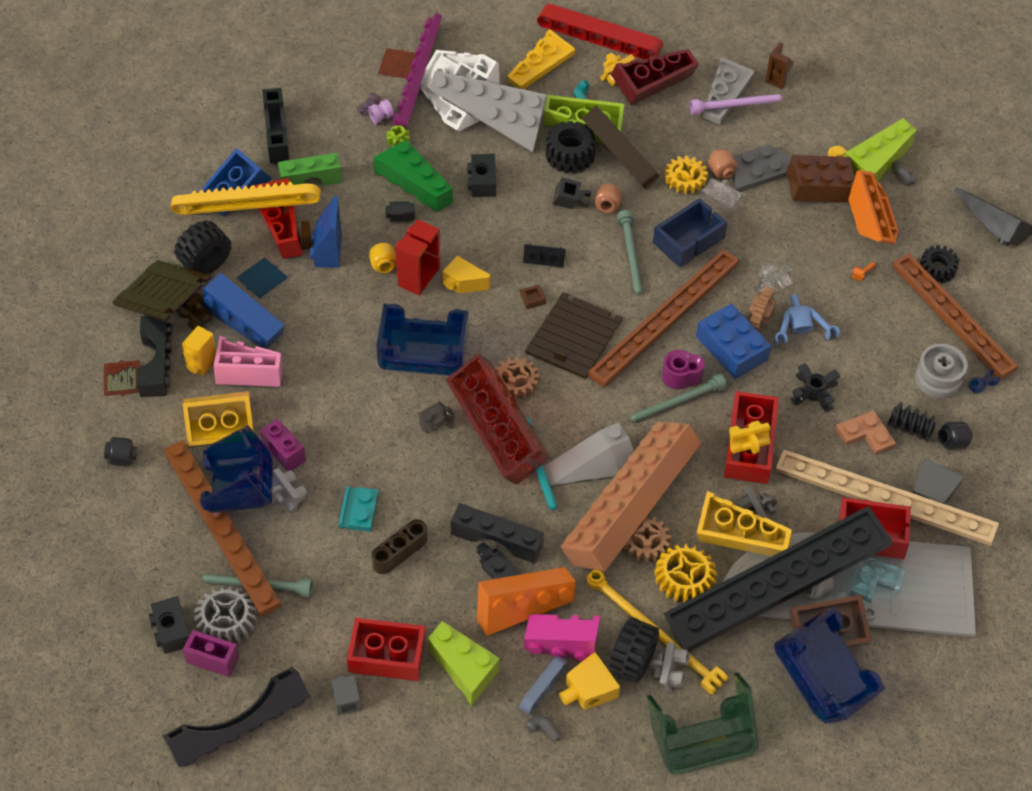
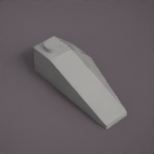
M618 422L596 432L543 467L551 487L576 484L578 481L591 479L592 481H598L599 478H614L629 456L633 454L634 450L630 438Z

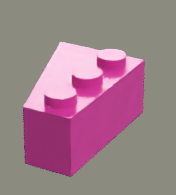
M530 614L524 638V650H528L533 654L545 653L551 654L553 657L559 655L562 658H572L580 663L596 651L600 616H593V620H580L579 615H572L571 619H558V615Z

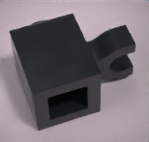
M562 177L555 188L553 205L572 209L578 202L581 206L588 208L590 201H586L583 196L590 197L592 191H580L581 182Z

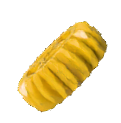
M677 544L674 550L668 548L666 553H662L660 560L656 562V569L654 571L656 585H660V592L666 591L667 598L673 595L675 603L679 598L686 602L688 599H692L715 586L717 576L715 563L711 562V555L704 556V549L699 552L696 551V545L690 549L687 544L684 545V548H680ZM675 563H678L677 567L673 568L671 571H667L670 566H672ZM699 576H704L700 582L693 584V581L698 579Z

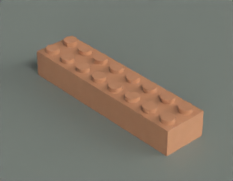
M657 422L652 426L647 436L640 442L637 449L629 456L623 467L616 473V476L609 485L604 488L599 498L592 504L589 511L580 519L578 525L561 545L560 548L573 566L606 571L700 446L701 442L690 424Z

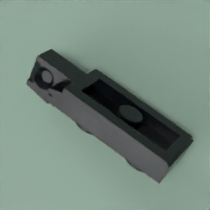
M485 542L477 546V554L481 557L480 563L482 568L492 579L521 575L496 548L492 550Z

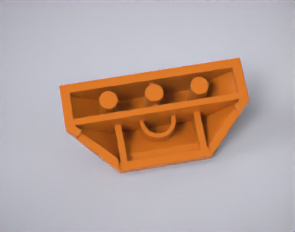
M858 170L848 199L857 230L860 235L875 241L894 244L899 230L888 196L881 184L876 180L874 172Z

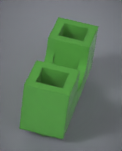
M337 153L278 162L280 180L289 178L293 185L303 184L306 179L311 177L321 179L322 186L342 183L341 167Z

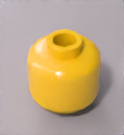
M378 243L370 249V262L376 272L389 273L397 266L396 253L391 244Z

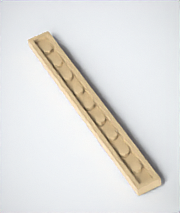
M783 450L776 466V472L853 499L911 507V519L989 546L992 545L999 526L998 522L787 450Z

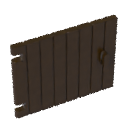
M157 260L129 287L116 296L117 298L112 303L115 306L165 322L170 318L169 313H175L202 287L201 283L208 282L211 276Z
M562 292L526 348L525 353L586 379L588 371L597 362L623 317L616 315L612 319L609 317L611 312L576 297L569 301L567 300L569 294Z

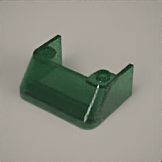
M734 673L737 695L728 697L722 702L720 718L678 729L674 719L670 715L663 714L662 709L652 695L647 696L652 731L664 765L671 774L680 775L748 757L757 751L759 740L751 687L739 673Z

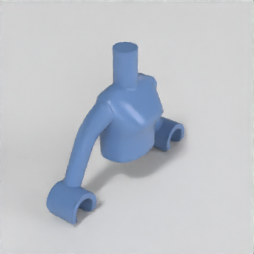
M793 294L790 296L792 307L784 312L781 330L776 334L773 345L777 347L778 339H780L785 346L788 340L786 332L789 323L794 334L813 330L814 326L811 316L826 330V340L830 339L831 333L837 339L840 330L837 326H830L813 308L801 305L798 295Z

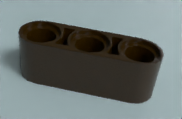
M414 519L378 545L372 551L374 571L378 574H387L422 548L428 540L426 523L420 519Z

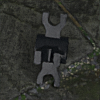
M806 363L798 366L800 372L796 376L806 386L794 389L792 393L795 396L791 397V401L796 406L808 398L811 401H819L825 412L832 410V403L835 402V399L825 389L838 385L836 379L840 378L839 373L833 370L826 376L818 373L812 374Z

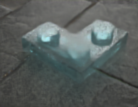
M867 558L858 563L849 596L862 595L864 601L871 603L876 585L899 592L906 570Z

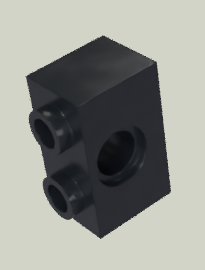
M471 154V162H467V173L472 176L468 178V190L472 189V197H496L495 154Z
M178 596L152 603L153 613L148 615L151 626H157L158 633H154L157 647L162 646L164 654L183 649L189 638V633ZM168 624H174L169 628H165V626Z

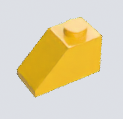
M456 256L442 271L445 287L458 293L483 291L491 287L490 274L459 256Z

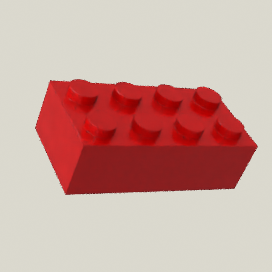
M735 391L730 427L738 426L744 429L748 428V425L754 421H759L761 424L768 423L770 426V444L761 446L759 453L753 454L751 449L732 453L729 438L724 478L768 484L772 466L779 397Z

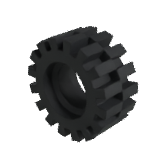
M936 245V248L930 246L929 249L927 248L923 252L920 265L937 282L941 280V283H945L946 280L948 282L955 277L959 265L958 255L956 253L952 254L953 250L951 248L949 251L946 250L947 246H944L943 249L940 248V245ZM939 261L947 267H937L932 262Z

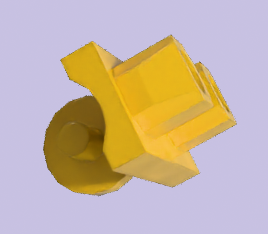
M607 54L606 62L603 63L605 67L604 74L600 76V79L602 81L607 80L612 86L617 85L611 76L615 65L622 62L623 64L630 63L635 58L632 54L624 59L620 55Z
M754 421L748 425V428L730 427L731 452L737 453L751 449L753 454L759 453L761 446L770 444L769 424H761L759 421Z

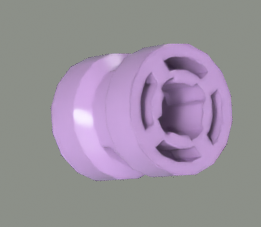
M387 99L381 101L379 105L373 104L368 106V112L374 124L381 123L383 119L388 120L394 117L393 108Z

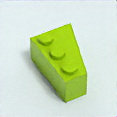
M443 621L428 637L429 652L442 669L452 678L456 687L462 691L472 706L500 671V658Z

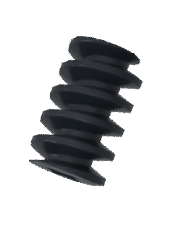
M900 401L894 407L887 426L893 421V428L897 429L902 425L901 431L903 433L910 428L911 436L918 432V439H922L926 435V442L928 443L936 426L935 415L928 420L927 412L919 416V409L916 408L911 413V405L902 409L903 402Z

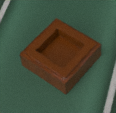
M301 221L303 249H310V222Z
M540 285L520 290V296L526 309L546 304V298Z

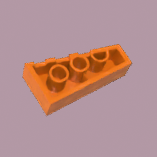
M565 567L480 581L478 584L477 623L486 636H489L528 620L530 614L540 615L574 601L576 581Z

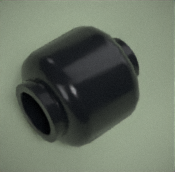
M963 421L947 422L938 433L939 442L947 450L966 449L973 438L972 430Z
M112 437L109 442L106 441L104 459H107L110 465L127 467L131 464V460H136L137 447L133 446L131 439Z

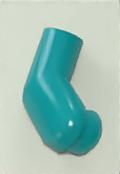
M582 80L577 84L573 91L575 98L587 99L585 95L590 87L588 81Z

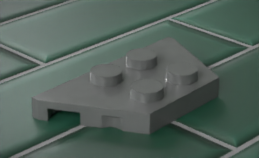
M770 144L735 155L734 159L737 162V169L734 173V192L739 193L786 177V170L791 157Z

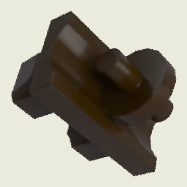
M199 293L194 294L177 310L180 317L190 320L188 326L192 330L197 326L203 328L204 323L211 321L213 317L202 305L204 300L203 296Z

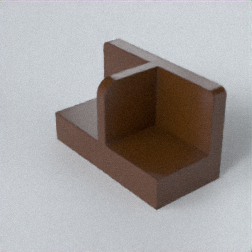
M779 42L769 56L765 82L783 89L786 84L787 73L792 68L794 62L789 57L782 55L783 43Z

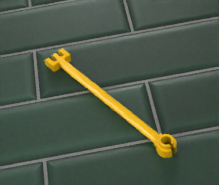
M593 570L587 575V585L590 589L603 592L631 617L657 627L607 584L608 582L605 581V576L601 571ZM598 576L600 577V579L595 580L592 577ZM659 628L658 640L665 646H667V642L675 643L677 648L683 649ZM690 654L688 665L704 678L700 685L713 695L716 692L715 687L719 689L722 686L721 681L726 682L729 679L728 676L717 666L712 671H709Z

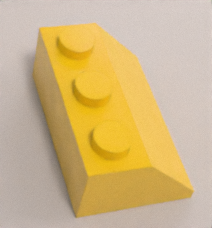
M249 391L183 400L188 447L254 439Z

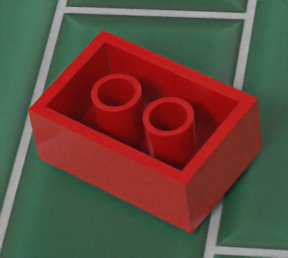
M355 618L347 656L348 673L419 681L426 642L425 626Z

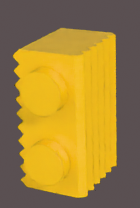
M197 326L184 340L182 347L187 369L193 374L198 373L203 376L214 364L216 348L213 333Z

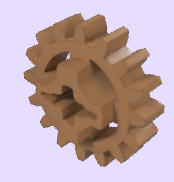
M768 286L764 287L761 295H755L749 309L748 317L751 318L750 324L758 332H760L764 323L769 324L776 309L777 301L774 300L776 289Z
M515 356V360L507 357L506 363L500 361L499 367H495V373L493 374L494 388H499L500 395L506 393L507 399L511 395L514 396L515 400L518 399V396L525 399L526 393L533 395V389H538L540 379L538 367H534V362L526 363L525 357L522 361L519 360L518 356Z
M646 516L624 545L623 550H629V557L636 555V561L644 558L645 563H648L649 558H652L656 562L658 555L660 556L670 548L671 535H669V527L663 528L664 522L657 523L655 516L652 520H648V516Z

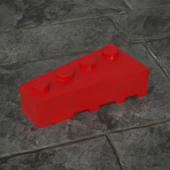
M289 178L263 183L262 186L265 187L269 184L272 187L274 183L280 186L282 182L288 185L290 181ZM296 205L258 208L282 258L286 259L303 255Z

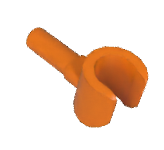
M872 262L863 269L855 266L851 278L862 281L866 273L875 267L876 264Z

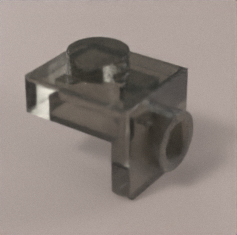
M441 402L418 413L422 431L426 434L443 425L450 429L455 427L453 421L455 415L452 409L446 407Z

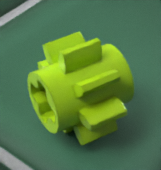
M393 126L390 131L386 132L387 145L393 147L404 140L410 143L409 130L405 131L403 126Z

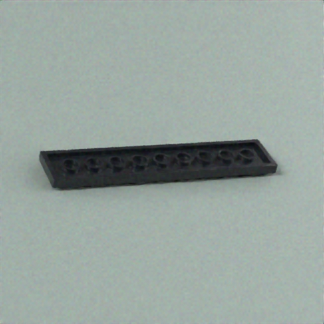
M867 506L665 612L664 615L682 648L690 652L892 546L893 542L871 508Z

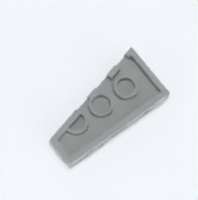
M721 57L707 102L739 98L753 79L755 71ZM732 107L704 110L703 118L720 125Z

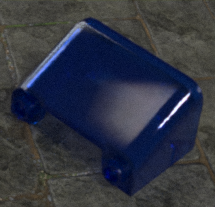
M249 425L203 449L202 464L206 470H210L213 473L212 493L204 491L200 495L199 502L205 511L217 513L263 508L272 503V456Z
M835 607L826 609L774 643V650L812 712L824 724L849 719L886 689L878 673L860 668L838 633L843 628V617Z

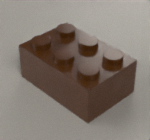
M792 155L786 172L793 201L849 202L848 199L855 179L850 157Z
M862 595L792 607L789 610L799 657L868 645L872 642Z

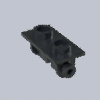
M525 244L523 263L564 268L566 250L562 247L555 248Z

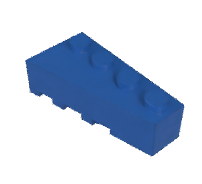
M222 273L218 274L204 287V301L202 305L211 315L251 340L256 346L268 349L283 334L284 324Z

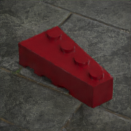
M685 49L666 53L664 56H651L645 60L639 61V59L631 60L630 63H617L611 76L630 105H633L692 76L699 63L690 50Z

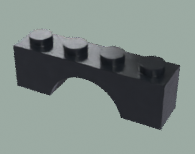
M282 88L263 89L270 163L288 161L290 159Z
M140 316L142 344L156 351L155 356L149 363L138 368L137 386L140 397L167 396V388L171 387L170 375H167V370H171V358L168 357V353H172V343L169 340V336H172V323H168V320L164 322L149 316Z
M459 503L451 519V535L471 542L479 538L496 541L505 546L514 557L534 564L543 548L544 532Z

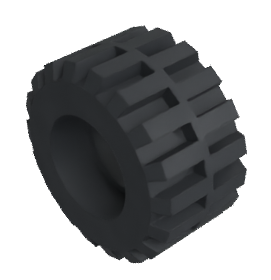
M560 122V125L556 124L553 126V129L548 131L546 136L547 162L550 163L552 168L557 167L556 170L559 172L561 170L567 174L569 172L577 173L578 170L582 172L585 171V167L589 168L594 161L595 135L591 129H588L587 125H581L580 122Z
M204 220L203 222L199 221L195 225H191L182 233L175 244L174 254L185 268L203 274H210L225 263L226 258L230 255L232 246L230 239L214 222Z
M630 617L623 625L609 659V672L638 683L647 671L649 662L654 655L659 639V628Z

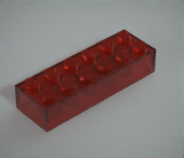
M477 353L445 379L505 479L517 485L550 459L546 449L490 360Z

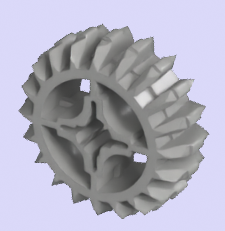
M232 585L228 590L221 586L220 591L217 592L212 588L211 595L204 593V600H198V607L194 610V622L197 625V631L228 642L235 640L238 644L241 642L240 637L248 639V632L254 631V625L258 621V612L248 593L243 594L241 588L235 591ZM243 609L244 615L238 622L237 616L240 615L239 612ZM214 610L215 615L212 617V620L208 622V616L211 613V611Z

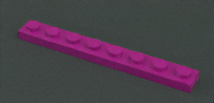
M435 13L431 18L428 17L424 22L423 27L425 30L419 37L421 42L415 50L416 57L411 62L410 67L412 70L406 77L408 82L401 92L403 98L397 105L399 110L392 120L393 126H403L405 128L408 125L442 16L438 13Z

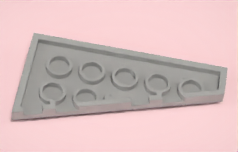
M434 71L431 91L533 153L535 152L548 95Z

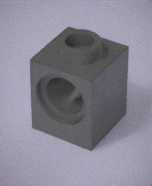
M341 675L331 680L337 715L361 711L355 676Z

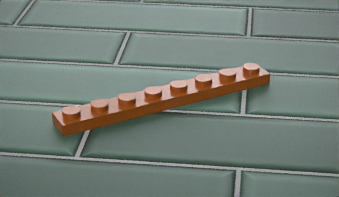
M910 253L893 262L892 267L1000 380L1017 371L1018 365Z

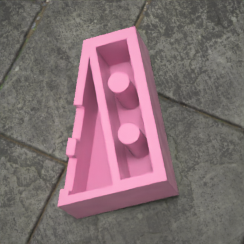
M219 336L214 361L216 384L280 387L283 374L281 353L258 346L254 349L244 346V342L238 341L233 343L226 341V337Z

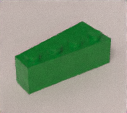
M407 140L373 157L374 173L384 176L393 185L400 186L407 194L411 193L417 197L418 201L432 210L438 212L453 203L452 186Z

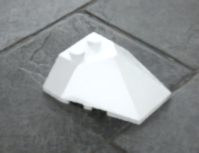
M436 50L425 69L420 88L432 102L435 110L439 112L444 123L457 131H461L480 120L430 90L434 71L500 84L499 63L483 54L472 55L470 53L461 54L453 51Z

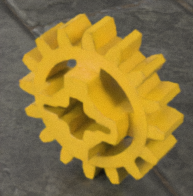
M678 156L677 161L671 159L670 164L666 165L664 173L665 183L670 184V189L677 188V193L683 190L684 194H687V191H691L693 194L695 189L700 191L702 186L706 185L708 177L707 167L702 166V161L696 162V157L690 160L688 156H685V159Z

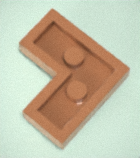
M874 410L839 423L835 427L845 445L865 438L875 455L895 448L896 442Z

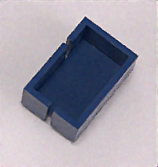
M699 198L654 227L653 244L677 266L682 267L694 259V255L697 257L723 240L726 235L728 222L717 212L712 213V208Z

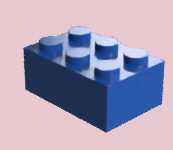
M732 303L698 322L696 337L734 379L768 361L771 345Z

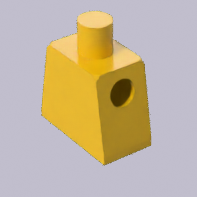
M594 652L566 675V686L568 688L560 692L559 696L565 706L577 700L582 709L586 710L618 698L620 686L597 653Z

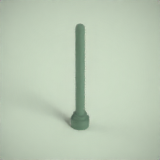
M623 210L617 214L618 223L624 229L634 291L636 294H641L643 289L631 228L634 216L632 211Z
M720 373L712 376L707 384L639 411L631 416V420L638 422L707 392L726 390L725 378Z
M205 574L203 576L205 583L242 586L236 576ZM303 578L297 582L267 580L274 590L295 591L301 597L311 598L313 579Z

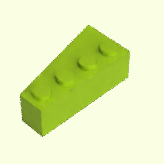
M548 95L544 110V125L553 127L556 124L560 125V122L568 123V121L587 125L582 120V117L597 105L621 132L624 104ZM593 132V134L595 135V138H596L595 141L598 142V143L604 144V143L599 139V137Z
M902 118L845 152L844 157H850L854 176L858 170L874 172L876 180L879 181L885 172L892 168V164L899 160L913 145L917 129Z

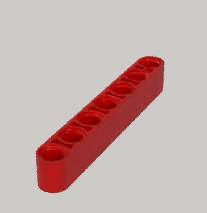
M546 4L537 17V23L543 28L627 55L632 54L634 57L643 60L651 56L658 57L664 46L662 40L657 37L553 4Z

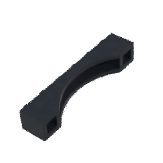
M290 667L271 677L266 689L258 700L237 717L210 726L183 724L162 737L178 767L189 766L196 761V758L203 754H211L218 749V746L237 740L240 734L248 730L258 729L268 719L280 717L283 711L290 707L295 708L305 702L304 700L310 696L299 672Z

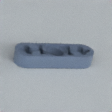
M559 655L556 656L524 696L519 709L531 715L564 674L569 662Z

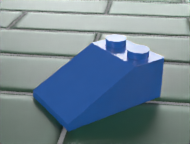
M236 148L201 190L206 193L208 189L213 192L216 188L219 191L222 188L228 191L230 187L235 190L238 186L241 189L244 186L249 188L252 185L268 183L272 178ZM223 211L219 213L222 216H225L231 211Z
M338 196L333 197L316 222V230L312 231L311 239L314 247H310V259H314L315 267L339 268L342 231Z

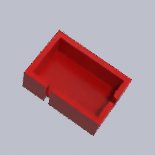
M417 219L413 226H409L404 238L397 242L395 251L398 286L420 296L441 268L439 256L440 230Z
M842 497L838 512V522L869 506L893 542L892 546L875 555L905 559L910 541L911 507Z

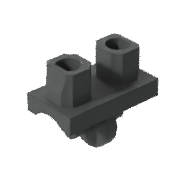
M751 487L745 489L747 495L737 500L739 507L748 510L755 508L756 513L754 514L762 518L768 519L764 511H768L770 515L776 512L774 506L777 504V499L774 496L767 497L766 493H762L760 495L761 501L759 502Z

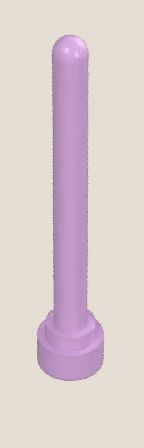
M780 94L711 102L693 99L690 100L691 115H700L704 110L780 102L782 96Z

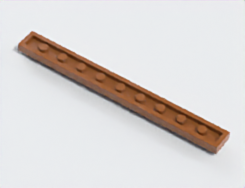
M724 249L719 252L588 371V376L605 388L739 265V259Z
M184 440L163 449L169 463L245 592L248 593L260 617L282 607L281 602Z

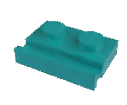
M346 486L339 528L345 527L351 530L371 532L379 495L378 489L356 487L355 489Z

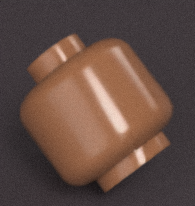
M718 149L711 153L708 166L715 177L728 179L734 175L737 169V162L730 151Z
M613 184L601 185L595 197L597 209L603 213L616 212L622 200L621 190Z

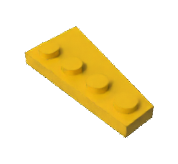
M549 29L546 32V36L537 42L536 47L527 53L524 61H520L507 76V82L515 88L525 89L575 55V48Z

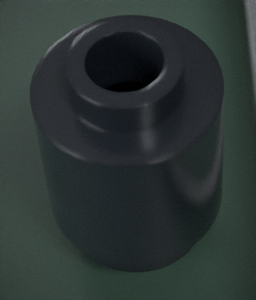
M409 201L389 202V206H386V218H390V222H409L410 219H415L414 203H409Z

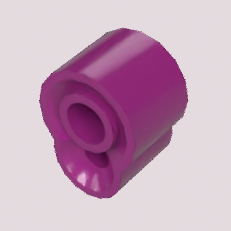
M673 350L664 357L662 381L666 386L676 390L684 389L688 386H697L702 382L705 362L699 355L690 354L683 350Z

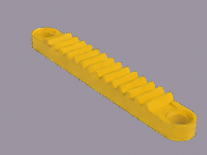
M282 182L280 186L274 183L272 187L269 184L265 187L260 184L257 188L252 185L250 189L247 186H244L243 189L238 186L235 190L230 187L228 191L225 188H222L221 191L216 188L213 192L208 189L206 193L203 190H200L199 193L194 190L191 194L172 197L170 209L176 214L188 215L314 204L320 200L321 189L314 184L293 185L292 182H289L288 185H285Z

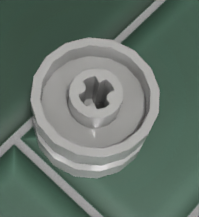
M934 344L927 347L922 352L916 370L915 380L917 386L922 392L934 398H949L955 395L960 390L967 371L966 357L960 350L951 345Z

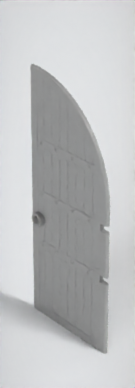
M817 532L793 533L792 546ZM909 541L905 559L873 555L833 576V589L823 597L810 599L803 593H800L758 615V617L790 620L789 610L792 607L862 595L869 627L975 637L971 547ZM746 552L733 564L722 582L772 556Z

